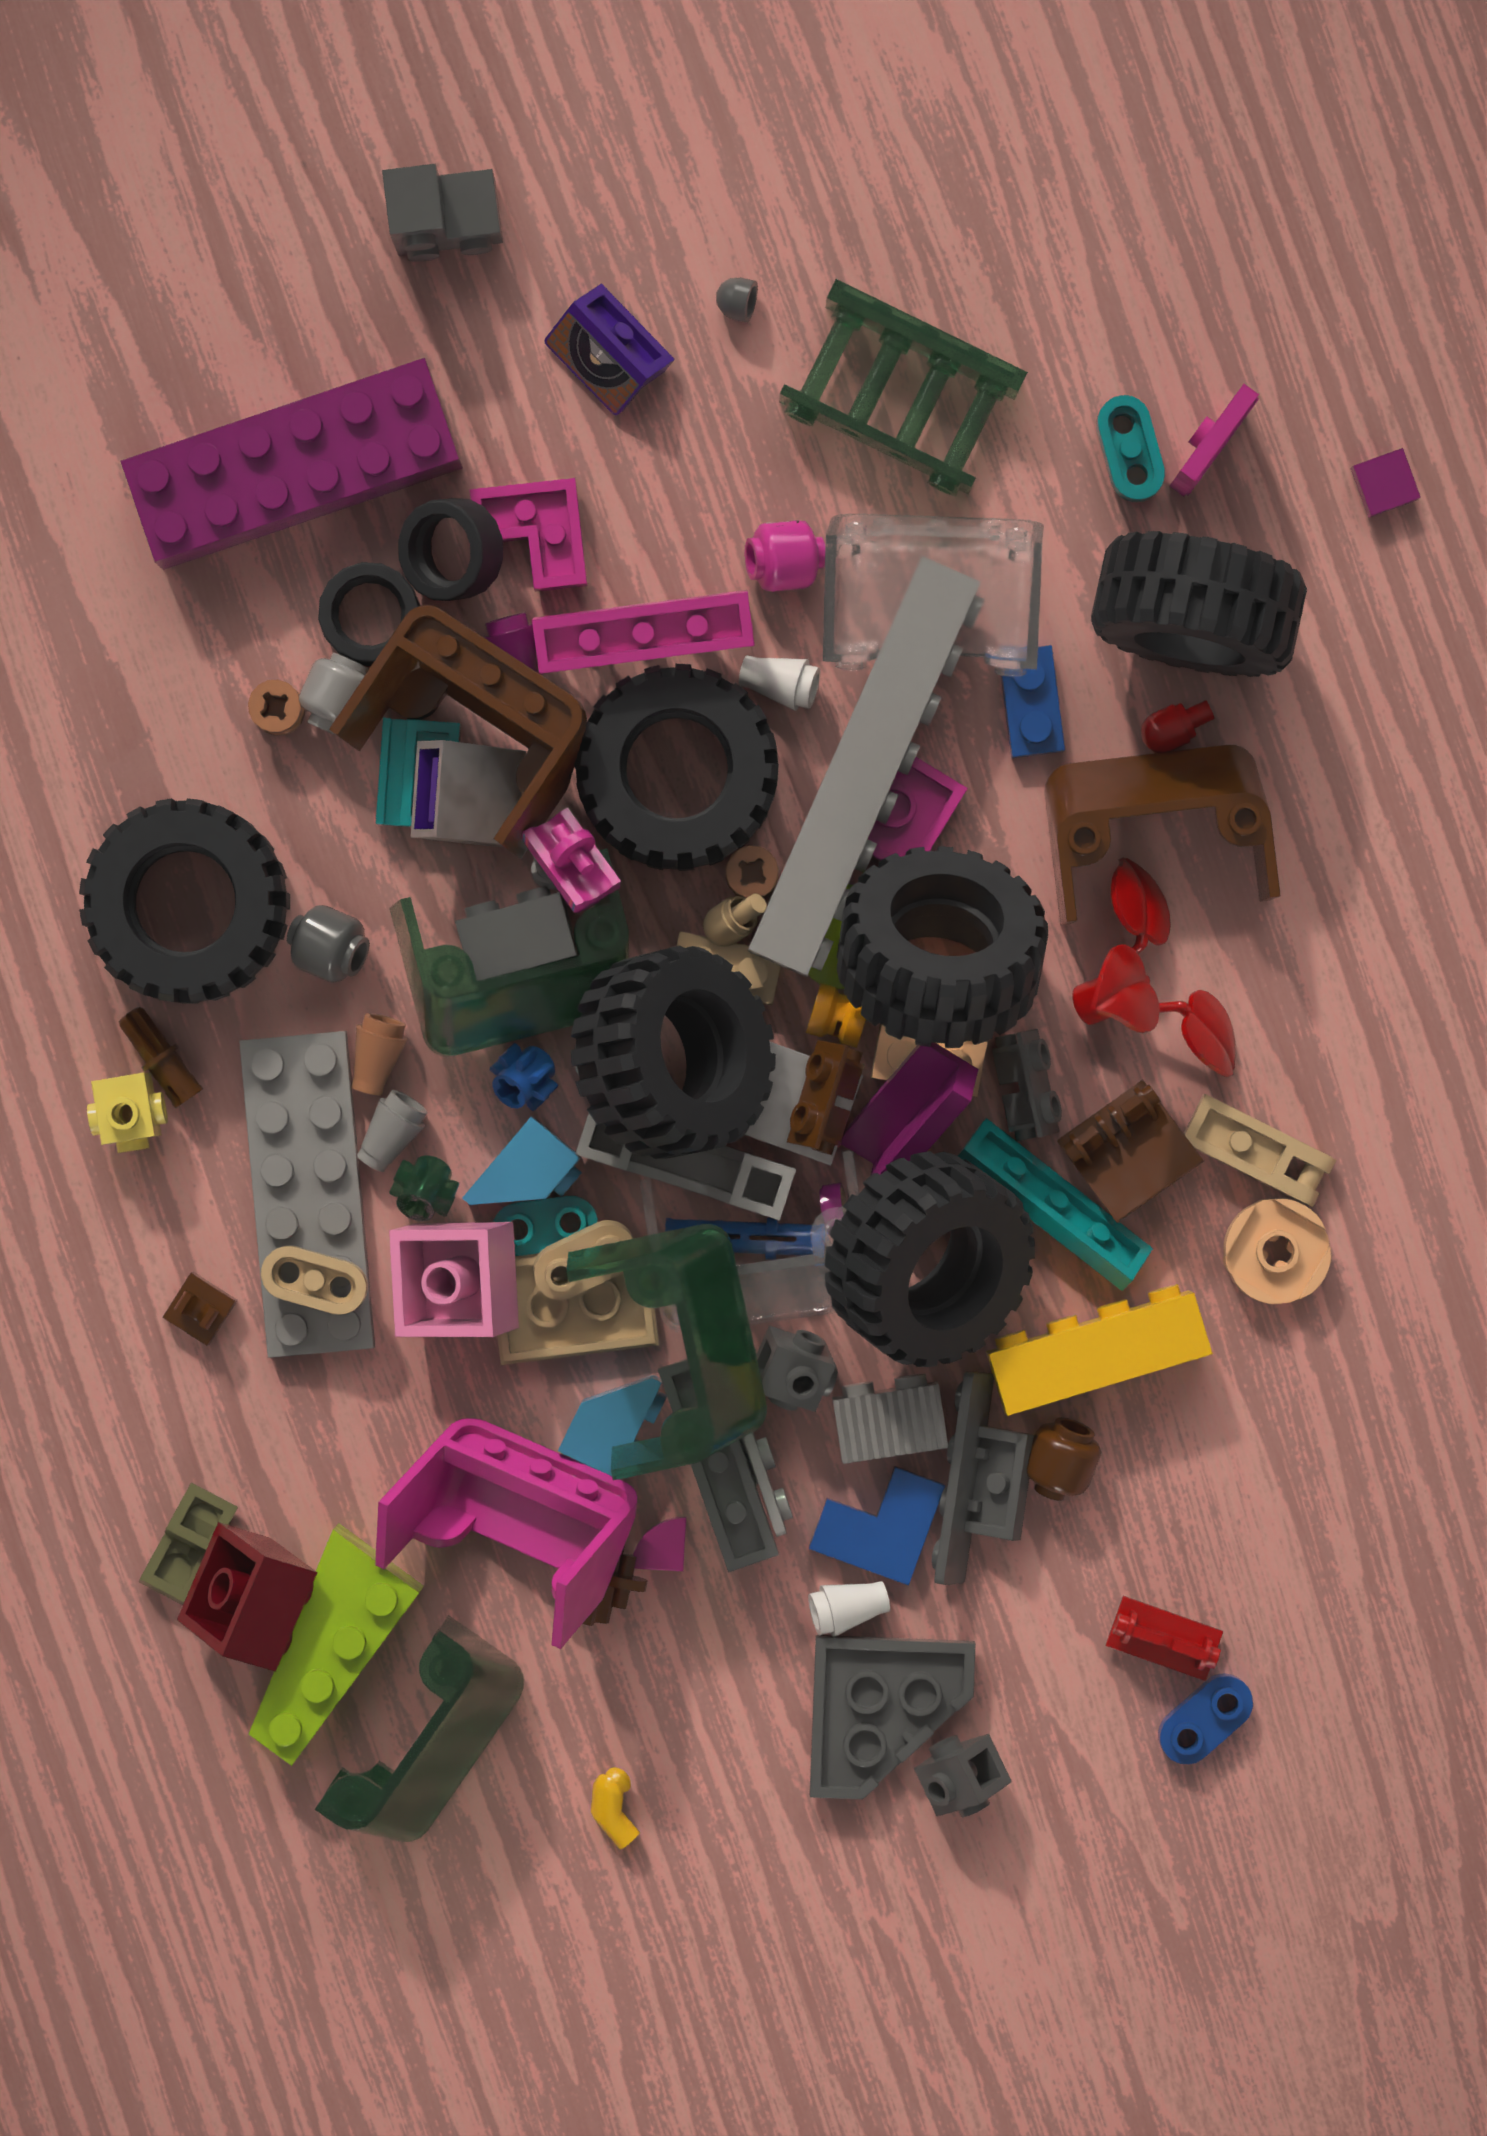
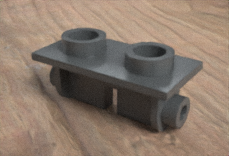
M1038 1029L1018 1032L1016 1035L1014 1033L995 1037L996 1048L991 1050L999 1085L1018 1082L1020 1092L1002 1096L1009 1132L1014 1131L1016 1141L1060 1132L1058 1122H1060L1062 1117L1061 1104L1056 1092L1051 1091L1047 1070H1049L1051 1065L1050 1052L1045 1040L1040 1039Z

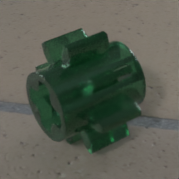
M424 1155L418 1157L414 1165L406 1160L401 1162L393 1178L394 1183L389 1193L392 1196L398 1197L396 1201L397 1207L406 1217L415 1221H428L433 1218L435 1212L443 1217L447 1216L460 1184L457 1181L451 1180L452 1171L444 1161L434 1156Z

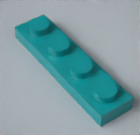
M987 1118L979 1125L958 1154V1157L968 1160L1013 1192L1023 1203L1024 1211L1029 1213L1030 1219L1121 1291L1133 1281L1153 1250L1150 1245L1120 1222L1116 1223L1109 1213Z

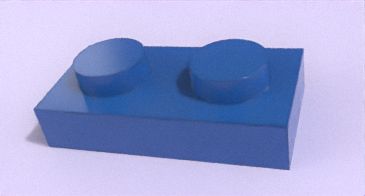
M1052 645L999 652L998 659L1011 759L1064 752L1065 745Z

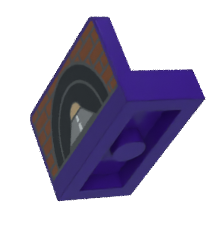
M602 283L575 300L544 340L546 346L613 415L623 412L639 391L663 374L675 360Z

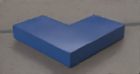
M894 1466L877 1516L826 1498L809 1549L909 1586L945 1484Z

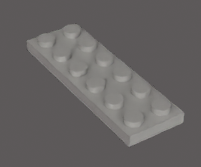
M347 1031L240 1040L260 1277L262 1264L272 1251L283 1246H296L350 1261L362 1269L368 1282V1292L364 1302L350 1313L337 1315L276 1298L266 1290L261 1279L268 1358L375 1348ZM292 1262L283 1264L280 1271L281 1277L290 1283L295 1282L300 1273L297 1265ZM337 1277L332 1282V1291L339 1297H346L351 1291V1284L345 1277Z

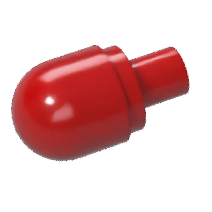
M1207 700L1187 709L1184 708L1182 703L1175 706L1171 704L1153 712L1144 720L1141 726V738L1146 747L1154 752H1170L1190 743V739L1196 737L1195 728L1214 720L1215 717Z

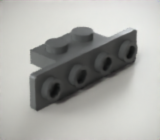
M965 1372L963 1381L956 1390L955 1408L958 1412L956 1432L951 1437L947 1449V1460L951 1467L948 1486L942 1492L939 1505L940 1514L943 1517L941 1536L936 1542L932 1553V1566L935 1569L934 1582L937 1584L953 1585L965 1582L972 1533L1011 1541L1021 1540L1030 1479L1027 1476V1465L1035 1435L988 1426L994 1377L991 1373Z

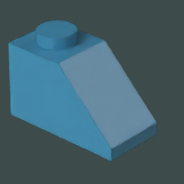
M531 1116L462 1199L469 1205L546 1199L553 1191L562 1197L582 1174L575 1167L582 1157L576 1155L572 1148L534 1116Z

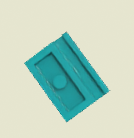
M383 718L376 810L377 825L411 827L417 741L446 740L460 742V723Z

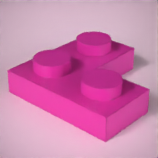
M575 478L469 489L470 499L484 506L497 521L503 542L529 540L535 592L587 586Z

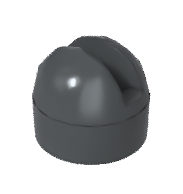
M741 277L730 278L720 285L716 292V303L726 317L746 323L750 321L757 300V281Z

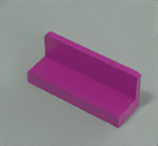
M931 1042L930 1047L917 1045L844 1130L841 1144L873 1163L870 1176L873 1173L881 1175L887 1171L886 1165L897 1159L905 1158L907 1161H910L911 1155L927 1152L971 1102L979 1069L937 1043Z

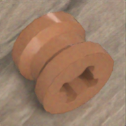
M278 679L267 680L259 684L251 692L248 701L249 714L253 722L264 732L274 736H282L294 732L302 724L305 709L302 708L299 702L300 693L289 683Z
M746 846L738 849L731 855L726 866V879L729 888L735 895L746 899L756 893L764 898L773 891L777 884L779 868L776 859L768 850L760 846Z

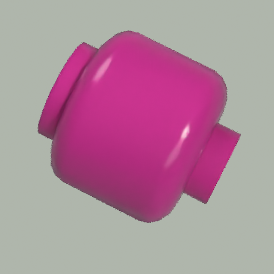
M793 520L760 524L755 530L753 538H748L745 543L744 556L748 576L751 580H757L765 591L775 592L809 588L816 580L818 569L824 568L826 565L827 556L824 540L822 537H815L812 528L805 521Z

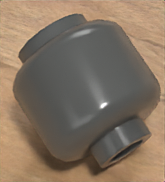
M325 905L313 907L304 916L298 915L292 921L287 933V943L291 945V959L295 966L300 970L332 983L340 982L347 976H355L363 967L369 953L370 942L365 937V929L362 923L357 918Z

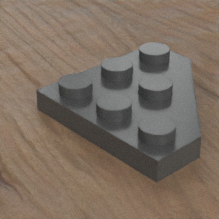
M816 1635L810 1797L864 1799L901 1762L903 1763L934 1734V1731L951 1715L966 1705L974 1697L975 1641Z

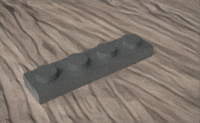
M709 1351L658 1368L728 1573L778 1556V1548Z

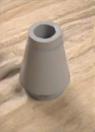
M391 1090L387 1098H380L357 1157L369 1167L384 1172L388 1164H391L425 1127L423 1119L428 1113L427 1110L408 1095L397 1090Z

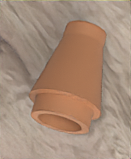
M366 1013L363 1023L356 1025L354 1078L351 1086L353 1089L371 1095H382L385 1083L408 1040L404 1036L405 1023L391 1017Z

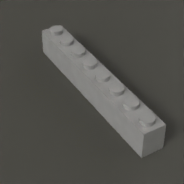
M924 556L921 557L748 952L807 977L811 967L822 970L834 941L825 938V934L833 918L842 921L846 897L850 891L846 889L854 869L865 872L877 843L868 840L870 832L876 820L884 824L887 823L898 798V794L889 791L897 771L908 775L920 748V745L911 742L919 722L927 726L930 725L942 698L932 693L940 674L951 677L963 648L954 644L962 624L973 628L985 601L984 598L975 595L981 581Z

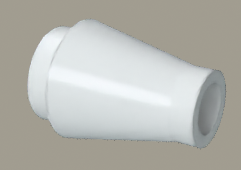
M746 655L739 674V685L752 689L794 711L799 706L810 709L818 691L821 670L819 667L809 665L808 659L757 658Z
M883 1581L868 1584L820 1585L818 1592L808 1595L810 1613L818 1635L830 1633L832 1637H835L879 1614L890 1612L889 1597Z

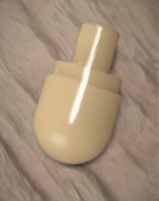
M756 893L746 899L740 896L726 898L707 912L703 922L705 935L712 943L718 946H730L752 933L757 924V916L765 912L767 906L764 898Z

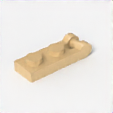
M1207 1094L1202 1095L1184 1131V1135L1196 1150L1312 1208L1320 1195L1316 1189L1324 1173L1330 1174L1336 1162V1159ZM1293 1157L1305 1163L1297 1181L1284 1175Z

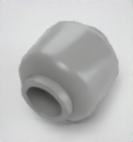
M334 652L330 659L321 658L316 660L299 694L300 705L305 710L311 712L307 723L336 735L329 729L369 668Z

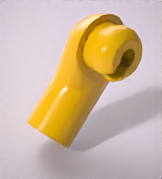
M613 1767L605 1775L600 1774L593 1783L591 1814L616 1846L622 1850L640 1834V1831L622 1811L623 1793L631 1788L630 1777L621 1768Z

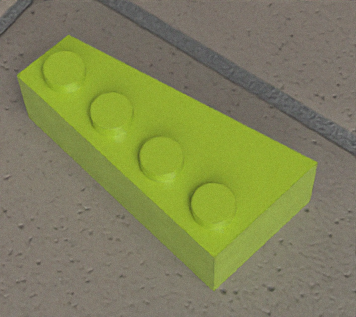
M340 1523L332 1530L316 1569L318 1573L314 1580L312 1596L308 1603L303 1606L293 1630L291 1645L282 1656L276 1672L274 1671L249 1731L250 1736L291 1766L424 1586L392 1562L385 1569L376 1566V1550Z

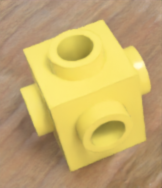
M143 1072L91 1081L95 1103L87 1105L88 1122L92 1135H100L101 1145L116 1143L117 1153L147 1149L149 1148L148 1138L162 1136L160 1124L168 1122L167 1108L163 1093L154 1092L151 1073ZM126 1105H129L133 1111L132 1119L128 1123L122 1116V1111Z

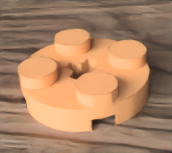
M1284 1198L1261 1199L1239 1212L1229 1225L1223 1243V1264L1234 1284L1249 1297L1267 1304L1291 1303L1310 1295L1320 1286L1330 1267L1331 1247H1329V1238L1321 1219L1310 1208L1299 1202ZM1282 1236L1288 1240L1285 1249L1291 1253V1256L1287 1262L1276 1261L1273 1267L1266 1262L1268 1253L1263 1249V1246L1267 1240L1276 1242Z

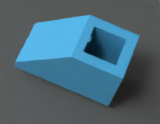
M651 1375L583 1399L558 1452L615 1478L621 1468L631 1472L644 1445L643 1442L635 1439L644 1420L654 1424L667 1397L666 1394L658 1391L662 1384L661 1378Z

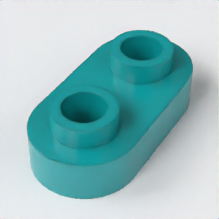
M1129 395L1113 397L1103 405L1096 420V430L1109 478L1114 491L1121 498L1130 502H1143L1152 498L1158 492L1165 477V468L1151 416L1145 404L1139 399ZM1119 416L1127 417L1132 423V430L1126 434L1118 433L1113 427V420ZM1132 467L1141 468L1146 474L1145 482L1140 485L1132 484L1127 478V471Z
M570 1195L509 1204L496 1214L493 1222H511L515 1219H521L527 1224V1236L521 1240L514 1239L515 1256L539 1254L545 1247L576 1233L566 1232L562 1228L561 1218L565 1213L573 1212L580 1217L581 1226L578 1231L597 1223L598 1216L595 1208L589 1201L579 1196Z

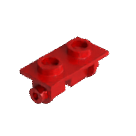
M1123 1595L1105 1646L1206 1681L1210 1668L1215 1669L1219 1660L1221 1649L1218 1648L1223 1631Z

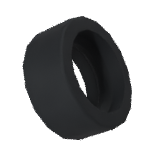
M449 498L431 500L416 507L404 521L398 539L399 561L405 578L418 593L432 600L453 601L468 599L485 592L498 577L503 562V538L497 521L484 506L470 499ZM444 518L457 520L465 530L470 543V562L467 571L457 581L447 580L437 569L432 556L431 540L436 526Z
M361 562L343 568L328 581L319 600L318 620L325 639L339 655L361 665L372 666L389 639L374 646L361 645L351 640L343 632L339 621V607L344 596L354 587L365 583L379 584L386 587L398 599L401 608V621L409 611L420 605L413 587L400 572L382 563Z

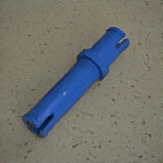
M767 1217V1222L666 1218L665 1251L765 1254L766 1260H776L777 1255H806L824 1258L825 1225L778 1223V1220ZM695 1234L740 1235L741 1238H740V1239L695 1238L694 1235H695ZM750 1236L795 1237L797 1239L794 1242L750 1240Z

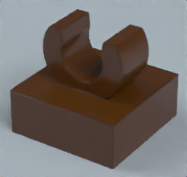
M191 1272L162 1318L208 1346L238 1300L195 1272Z

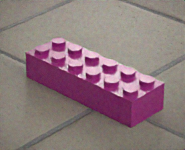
M425 358L120 461L154 562L163 570L463 469Z

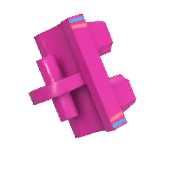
M568 807L546 823L531 827L522 832V841L574 913H581L599 903L605 896L620 889L621 880L595 846V838L589 830L581 827Z

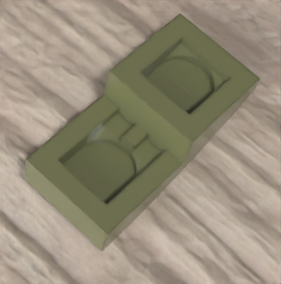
M190 1483L167 1525L161 1541L141 1575L139 1583L183 1605L218 1522L230 1525L238 1507Z

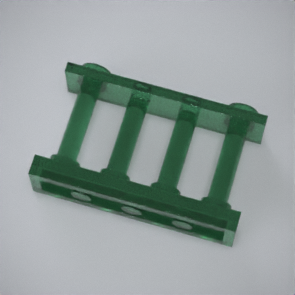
M835 279L826 298L825 307L833 311L831 318L834 320V324L801 391L784 384L779 395V403L787 406L784 413L792 419L811 427L815 421H818L929 475L927 483L943 493L956 496L960 490L969 495L976 477L962 470L996 401H1003L1005 396L1015 400L1028 372ZM864 326L881 335L879 342L882 346L847 415L819 400L853 331H860L861 327ZM909 349L929 358L926 364L930 369L896 438L867 425L901 354L907 355ZM958 372L976 381L974 388L977 390V393L944 461H941L916 449L915 446L948 378H955Z

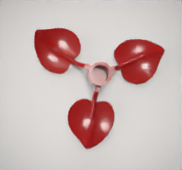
M1122 857L1118 859L1119 865L1114 871L1111 883L1112 904L1124 928L1131 934L1136 935V941L1132 947L1124 944L1113 947L1103 962L1099 976L1077 985L1073 989L1072 1000L1078 1016L1088 1025H1094L1108 1018H1113L1133 1031L1147 1033L1157 1026L1159 1013L1178 1012L1184 1016L1181 1024L1182 1035L1193 1054L1223 1077L1234 1075L1233 1070L1236 1059L1234 1031L1228 1013L1215 996L1207 991L1197 990L1190 994L1188 1004L1184 1001L1159 1003L1157 994L1149 984L1150 978L1146 975L1144 964L1138 954L1147 947L1148 940L1156 946L1167 942L1171 927L1169 908L1160 887L1147 871L1128 858Z

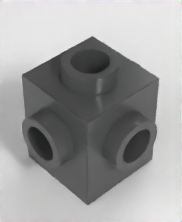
M769 1326L751 1365L749 1374L756 1392L767 1396L775 1405L791 1411L801 1407L816 1412L822 1396L827 1397L832 1392L836 1383L838 1369L825 1340L820 1336L805 1330H797L796 1334Z
M989 1734L960 1742L957 1735L948 1737L931 1746L929 1751L932 1756L914 1768L936 1816L959 1811L961 1817L977 1813L990 1804L988 1799L1012 1782Z

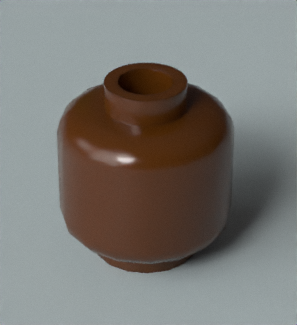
M1063 1417L1056 1418L1054 1423H1045L1039 1427L1034 1436L1027 1465V1476L1036 1483L1034 1486L1036 1492L1046 1498L1062 1501L1065 1495L1076 1496L1086 1491L1102 1453L1099 1444L1094 1440L1095 1433L1091 1428L1076 1420Z

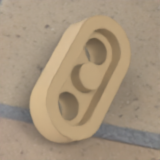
M603 1220L545 1247L537 1255L533 1266L537 1287L549 1298L566 1300L622 1274L631 1266L635 1258L636 1248L633 1236L623 1224L613 1220ZM606 1243H613L619 1247L618 1254L611 1259L603 1258L599 1254L600 1248ZM564 1266L571 1271V1275L566 1281L558 1282L552 1279V1271L556 1267Z
M283 1246L275 1249L265 1258L261 1268L263 1285L274 1297L332 1314L341 1315L354 1311L364 1302L368 1292L367 1278L362 1269L356 1264L296 1246ZM286 1262H292L299 1268V1277L295 1282H286L281 1277V1267ZM345 1277L349 1280L351 1291L346 1297H339L332 1291V1282L335 1278Z

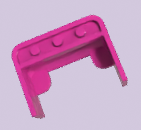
M475 1418L461 1419L452 1423L378 1502L375 1565L385 1569L412 1539L436 1548H444L458 1544L472 1530L558 1568L552 1578L551 1592L555 1599L551 1645L561 1649L605 1596L636 1517L637 1493L631 1485L489 1422Z

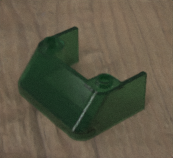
M608 849L599 850L612 868ZM616 890L605 896L599 903L594 905L595 907L588 909L578 918L574 927V939L578 956L479 981L476 979L470 957L462 949L453 945H440L424 949L411 897L400 899L389 909L421 1032L428 1048L437 1055L454 1057L572 1027L575 1018L581 1017L582 1013L577 1009L585 991L592 990L590 988L592 981L602 971L609 970L612 964L630 958L629 930L619 891Z
M701 1224L568 1252L566 1273L569 1282L623 1271L627 1291L630 1297L639 1305L647 1308H659L675 1304L697 1406L680 1409L670 1414L661 1427L660 1437L613 1446L611 1454L613 1480L698 1463L761 1427L767 1415L766 1396L733 1244L729 1235L722 1228L712 1224Z

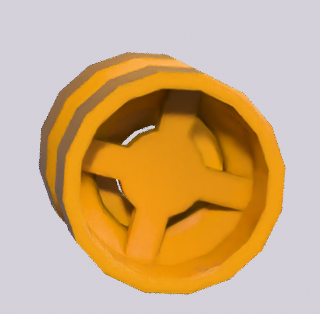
M820 983L806 1033L817 1037H823L827 1034L836 1036L841 1044L857 1048L866 1020L861 1015L862 1006L855 1008L847 996L839 994L836 987Z

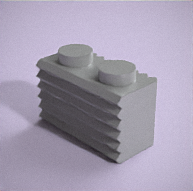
M915 1374L894 1378L895 1388L874 1391L873 1382L842 1386L843 1396L832 1397L842 1463L846 1464L948 1448L938 1382L927 1383L926 1374Z

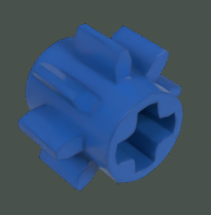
M513 1043L490 1067V1071L496 1075L492 1082L494 1093L502 1103L511 1108L518 1109L526 1104L533 1112L558 1088V1084L551 1079L555 1075L553 1060L544 1050L535 1046H528L522 1051L516 1043Z

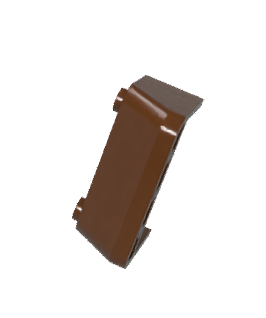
M430 605L416 607L405 615L329 730L360 752L389 708L404 718L421 720L432 715L445 696L448 695L529 749L516 771V783L522 796L493 839L519 858H522L528 849L522 841V832L531 827L544 824L569 787L574 764L587 724L586 712L581 703L570 693L441 609Z
M1221 745L1069 763L1058 767L1048 777L1044 792L1060 925H1069L1077 921L1071 868L1092 865L1106 855L1111 843L1109 819L1214 807L1216 824L1220 835L1234 846H1253L1259 902L1270 901L1281 896L1271 813L1255 760L1246 749L1237 745Z

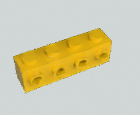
M1175 1284L1149 1292L1150 1302L1130 1308L1128 1300H1121L1097 1308L1098 1318L1078 1323L1077 1316L1072 1315L1046 1323L1048 1333L1027 1338L1026 1331L1022 1330L996 1338L997 1348L988 1350L986 1353L1004 1413L1009 1416L1212 1355L1195 1293L1189 1290L1180 1292L1179 1285Z

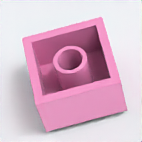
M513 1222L414 1223L389 1230L395 1337H495L519 1328Z

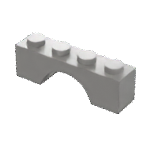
M588 1113L575 1153L576 1155L780 1220L796 1168L728 1146L668 1159H654L650 1155L642 1157L627 1150L625 1144L618 1145L604 1133L606 1129L605 1124H597Z

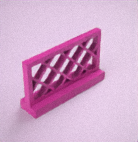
M747 590L532 618L539 674L755 646Z

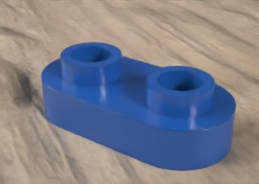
M1222 1673L1207 1679L1162 1720L1158 1730V1739L1165 1754L1171 1760L1180 1764H1194L1205 1758L1249 1718L1253 1709V1697L1250 1689L1240 1678L1232 1674ZM1224 1694H1232L1236 1698L1235 1707L1228 1712L1220 1711L1217 1707L1218 1699ZM1184 1729H1192L1196 1733L1195 1742L1188 1747L1180 1746L1177 1742L1178 1734Z

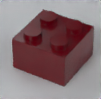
M218 1522L177 1620L222 1657L276 1672L282 1656L291 1645L293 1630L303 1606L308 1603L312 1596L314 1580L318 1572L272 1538Z

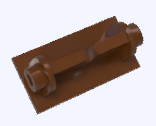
M817 1040L814 1052L810 1055L806 1064V1079L799 1102L791 1113L788 1143L809 1147L814 1151L827 1155L833 1154L835 1146H841L850 1111L835 1106L837 1096L854 1100L860 1077L865 1067V1064L860 1063L863 1055L862 1052L850 1049V1046Z

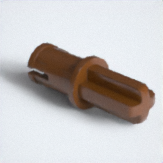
M137 1007L120 1019L119 1026L146 1063L141 1067L144 1072L146 1070L150 1071L165 1091L174 1108H177L203 1090L202 1086L182 1062L183 1060L175 1051L179 1048L178 1045L170 1046L143 1008Z

